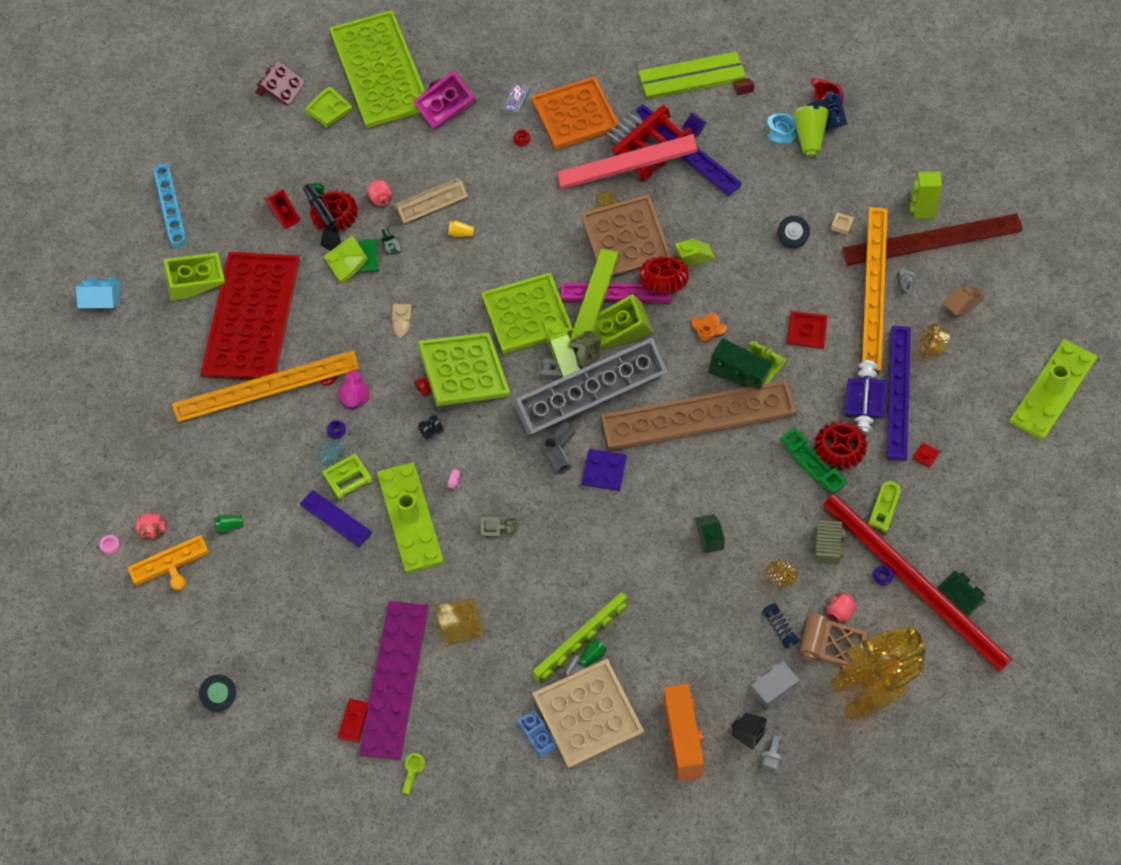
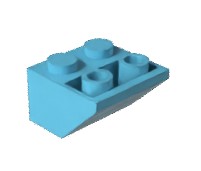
M91 277L87 278L86 281H82L81 284L76 286L77 308L116 307L119 302L122 280H116L115 277H107L105 280Z

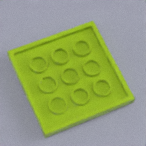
M551 272L481 292L502 354L547 342L544 326L562 320L568 335H571L573 332Z
M489 332L418 341L417 346L437 406L509 397L510 391Z

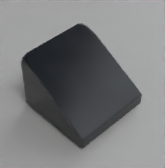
M324 227L320 246L332 251L341 244L340 235Z

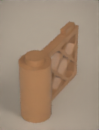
M812 613L807 616L799 654L806 661L820 659L840 665L842 670L854 673L855 670L860 669L868 632L830 621L823 615ZM830 628L838 629L842 636L834 640L830 634ZM852 634L862 636L861 642L855 646L848 637ZM845 639L850 648L842 652L837 642ZM833 645L838 653L834 657L825 655L826 648ZM853 651L857 657L856 664L849 662L844 655Z

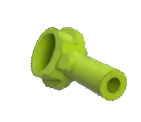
M412 753L405 759L404 765L408 773L402 794L410 795L416 774L421 773L425 768V759L418 753Z

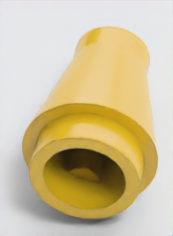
M457 220L450 221L448 235H452V237H473L474 226Z

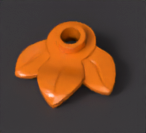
M709 313L704 318L696 316L692 318V328L697 330L699 339L704 342L711 341L716 335L725 334L728 326L719 324L720 318L715 313Z

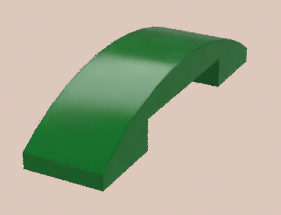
M796 427L780 438L782 444L796 463L829 493H836L848 483L835 468L831 469L823 460L819 459V456L807 444L808 440Z

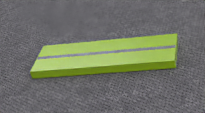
M737 51L638 71L646 100L746 79Z

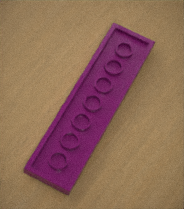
M388 601L360 745V756L401 760L428 615V605Z

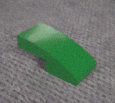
M377 238L359 240V245L368 258L360 268V272H378Z

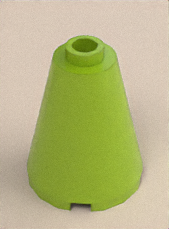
M813 106L797 108L793 112V118L802 152L807 157H815L821 151L828 110L822 106H819V109H813Z

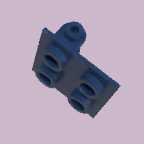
M830 91L826 93L824 99L806 104V106H813V109H819V106L827 108L828 118L825 132L847 125L840 93L833 94Z

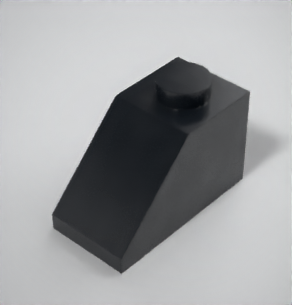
M745 713L741 718L737 717L731 726L733 728L732 736L753 750L765 735L767 719Z

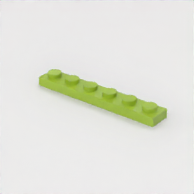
M623 592L619 593L533 670V678L538 683L550 679L554 673L553 671L558 666L560 668L568 662V657L573 653H579L587 640H593L602 627L606 628L611 624L612 618L615 615H621L627 609V596Z

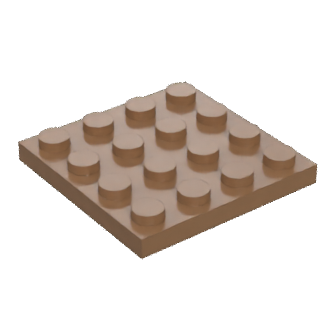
M649 194L581 213V219L596 262L601 249L619 252V258L612 277L639 270L642 267V263L646 262L647 259L651 260L652 257L658 258L659 255L661 257L666 255L667 257H672Z

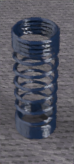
M772 603L764 608L763 614L765 617H768L771 626H774L773 630L777 631L776 634L780 635L779 639L782 640L784 647L790 648L788 644L791 642L793 645H796L799 639L794 632L781 639V635L784 632H790L792 628H787L781 634H778V631L781 628H786L789 623H785L777 630L775 629L778 623L782 624L786 619H781L775 625H772L775 619L779 620L783 617V614H780L773 620H769L771 615H777L780 612L777 604Z

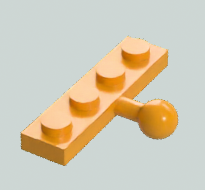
M199 535L127 568L135 586L169 572L171 575V588L180 591L186 586V579L179 575L176 568L210 553L202 535Z

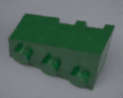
M722 338L712 353L708 373L760 390L771 373L773 363Z

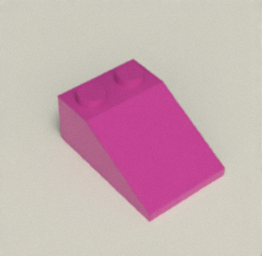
M453 70L413 102L432 128L435 129L468 109L477 100Z

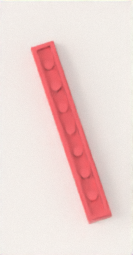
M694 134L559 171L561 189L573 187L698 152Z

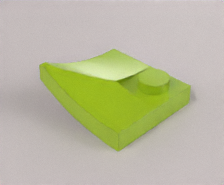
M329 86L305 108L304 113L328 128L353 111V106Z
M353 236L324 256L342 284L353 277L368 259Z

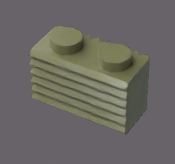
M818 519L814 562L839 564L840 558H844L845 547L841 546V540H845V528H842V521Z

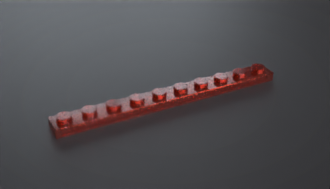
M1016 213L886 239V258L1022 232L1023 226ZM867 243L842 247L846 266L866 263Z

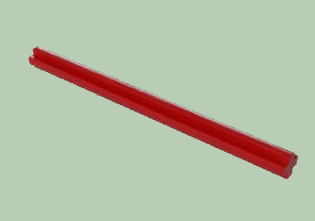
M836 494L828 497L823 507L838 521H842V525L881 562L888 566L897 577L999 672L1007 667L1012 658Z

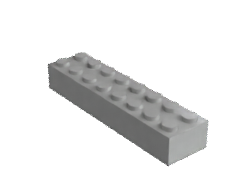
M652 337L512 399L528 435L668 371Z

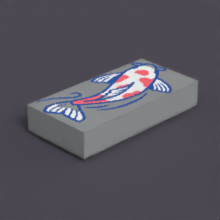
M514 83L502 108L503 112L519 116L531 91L530 87Z

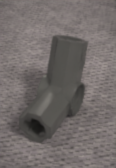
M563 421L550 435L543 437L541 442L543 455L547 457L556 474H563L571 468V463L562 447L575 434V430L568 422Z

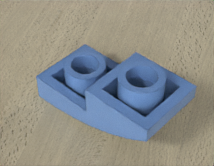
M535 710L517 720L523 733L541 758L558 748L545 723Z

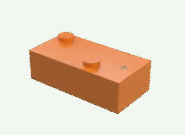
M689 684L664 687L663 703L677 780L684 781L703 778L704 761L700 743H703L702 731L697 729L694 714L695 704L694 699L691 698Z

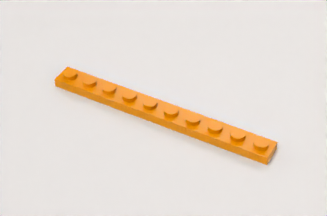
M869 207L862 362L864 360L874 361L878 365V368L874 371L881 373L888 209Z
M351 350L173 402L172 406L177 421L180 422L360 368L355 351Z

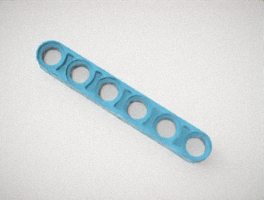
M159 164L154 168V175L171 245L179 248L186 244V235L168 165ZM162 170L167 171L164 175L158 174ZM165 183L170 184L167 188H161ZM166 197H173L171 201H164ZM170 210H176L173 215L167 214ZM174 223L179 224L177 228H170ZM176 237H182V240L179 242L173 241Z

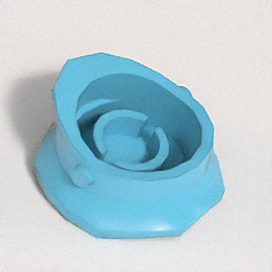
M783 113L771 115L767 120L765 134L772 142L780 144L791 143L798 135L794 118Z

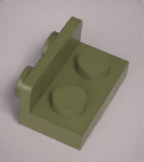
M584 331L569 342V346L578 348L576 353L578 366L585 367L600 357L601 335H597L593 331Z

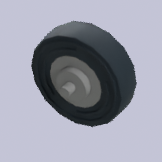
M799 216L784 218L777 229V236L780 242L789 248L803 246L810 235L808 223Z

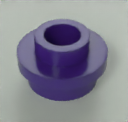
M333 420L327 426V433L331 438L338 439L344 436L346 427L341 421Z
M884 565L877 567L873 572V579L879 585L890 584L894 577L892 570ZM885 574L887 577L881 578L879 575Z

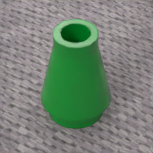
M218 515L219 517H214L216 533L221 532L223 534L244 526L242 515Z
M597 638L593 641L590 640L579 658L580 664L587 668L604 656V652L607 650L605 645Z

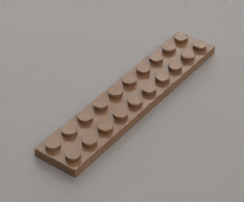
M783 380L763 384L760 390L753 387H745L602 414L601 421L608 450L611 451L796 416V409L788 382Z

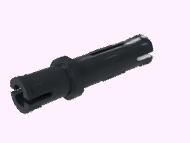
M311 183L306 184L303 187V191L309 198L310 205L316 209L327 228L333 229L337 223L322 201V196L316 192Z

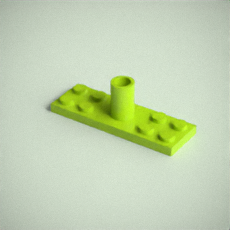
M1063 339L1010 418L1009 423L1044 441L1096 362L1098 356Z
M410 462L378 471L377 475L405 573L409 574L444 564L415 463Z

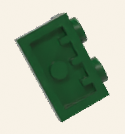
M954 570L937 588L968 617L982 603L985 604L987 602L983 598L985 593L977 586L973 588L969 584L971 580L963 572L959 574Z

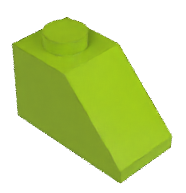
M693 238L675 243L676 259L680 258V261H684L688 267L715 259L707 243Z

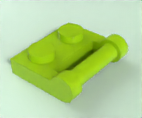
M356 453L322 471L324 478L339 501L346 494L366 483L370 484L373 482ZM359 474L363 476L341 489L338 487Z

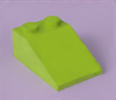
M218 252L164 259V275L170 301L189 299L225 283Z
M631 294L600 312L593 332L601 335L602 350L638 341L652 333L653 330L643 303L634 294Z

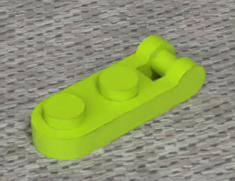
M888 481L881 486L868 524L872 529H879L885 534L888 532L901 492L900 486L896 482ZM877 517L885 519L884 523L877 521Z

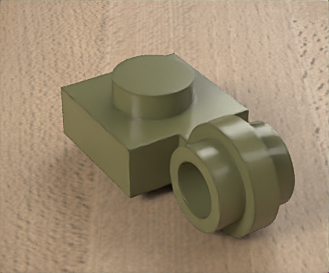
M481 514L480 536H500L501 529H505L507 533H514L518 529V522H516L515 518H506L505 522L501 523V515Z

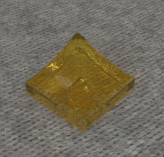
M474 598L434 605L446 647L486 636Z

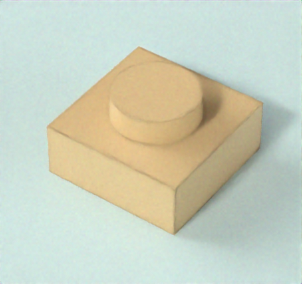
M837 212L831 225V230L848 235L854 222V217Z

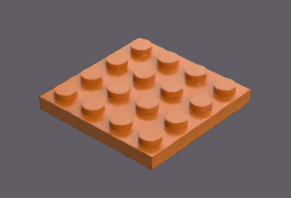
M595 76L531 96V101L555 150L604 135L606 132L611 133L612 127L617 129L616 123L618 120Z

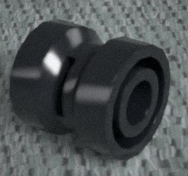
M435 414L430 416L429 420L418 423V428L426 440L432 438L433 434H439L444 431L440 420Z

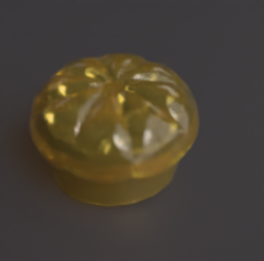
M938 324L929 325L921 338L920 350L925 356H930L931 354L940 356L948 344L950 332L942 330Z

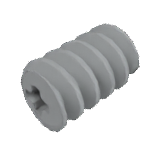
M631 108V113H626L627 119L621 118L622 124L616 123L617 129L611 128L612 134L606 132L615 144L619 143L643 122V119L634 109Z

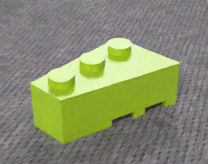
M918 172L910 189L911 202H909V213L913 214V219H935L942 190L941 172Z

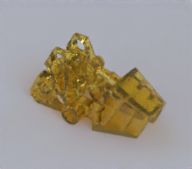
M914 626L883 632L861 641L862 644L855 645L847 651L853 664L845 667L831 681L836 692H841L863 684L867 694L862 695L856 701H852L845 708V712L850 720L874 711V708L879 709L888 706L903 697L909 691L908 686L905 685L924 673L926 648L921 634ZM885 655L886 658L891 657L892 660L883 659L880 656Z

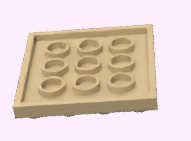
M608 659L532 693L568 769L644 734V730Z

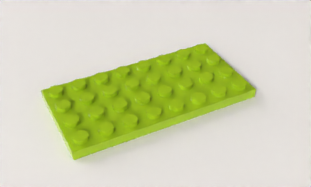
M393 10L329 28L366 129L421 113L413 101L421 96L425 89Z

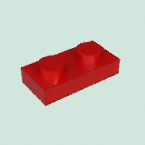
M349 698L338 739L359 743L369 702Z

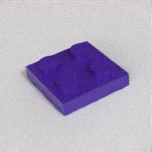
M589 449L582 485L620 491L627 455Z

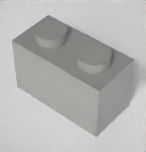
M782 662L779 665H773L763 677L758 676L751 683L750 693L767 711L799 687L800 680L785 662Z

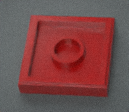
M791 311L787 345L824 349L828 315Z

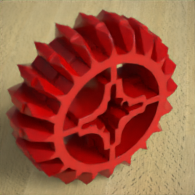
M330 189L328 193L322 192V201L337 223L331 230H336L339 234V229L345 231L346 226L351 228L358 215L355 199L349 193L346 194L344 190L340 193L337 189L335 192H331ZM310 206V217L314 226L318 230L322 229L323 231L324 227L327 226L316 209Z
M659 255L658 258L652 257L651 260L647 259L646 262L642 263L639 276L643 288H648V291L670 294V292L676 293L677 290H682L686 286L689 279V270L685 262L680 261V258L674 259V256L667 257L666 255L661 257Z
M841 420L838 424L834 421L831 422V425L825 424L824 429L820 428L815 438L814 447L816 454L820 455V460H826V465L831 463L833 469L836 468V465L840 466L841 471L844 466L848 469L851 468V465L856 467L858 462H862L867 452L868 443L866 435H862V429L856 430V424L850 426L849 421L846 424H842ZM830 438L832 444L828 448L826 445V441ZM852 442H854L856 445V449L854 451L851 450Z

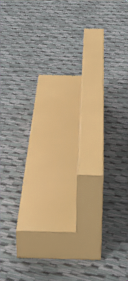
M455 178L395 203L393 207L398 211L400 219L404 224L468 196L462 180Z

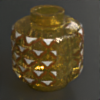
M782 558L770 562L767 567L768 580L781 588L791 587L797 580L798 573L793 564Z

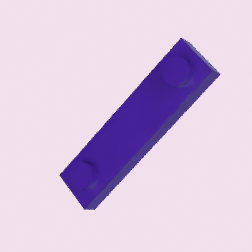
M314 490L300 503L301 507L359 548L372 534L371 530Z

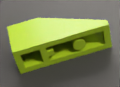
M562 320L545 325V339L562 377L579 370L580 367L578 366L573 347L569 346L570 338Z

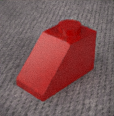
M278 189L263 198L272 214L285 229L301 221L283 189Z

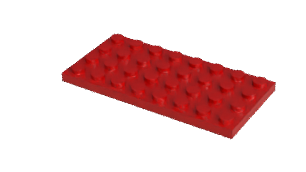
M228 252L223 273L225 283L220 286L200 372L202 377L252 380L277 372L300 263L298 255Z

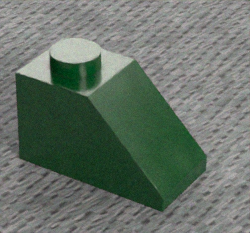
M716 515L696 517L695 520L704 553L724 550L725 539L720 521Z

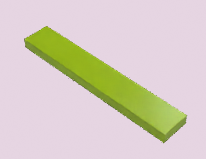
M601 249L570 341L581 335L584 331H594L619 258V252Z

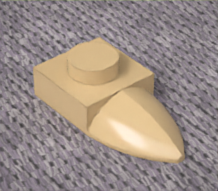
M393 304V328L399 338L403 337L410 327L411 304Z

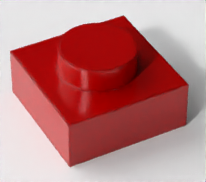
M922 442L914 454L913 460L930 468L940 451Z

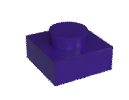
M691 112L683 128L685 130L690 128L692 134L698 137L707 122Z

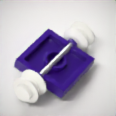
M864 360L859 364V368L862 370L858 372V375L863 379L848 378L845 416L857 417L854 419L858 424L856 430L862 429V435H868L873 431V428L870 426V424L874 423L872 418H884L887 380L873 379L877 377V373L874 370L878 368V365L874 361Z

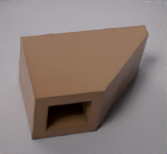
M957 286L943 304L954 314L963 316L985 298L980 295L981 291L974 286Z

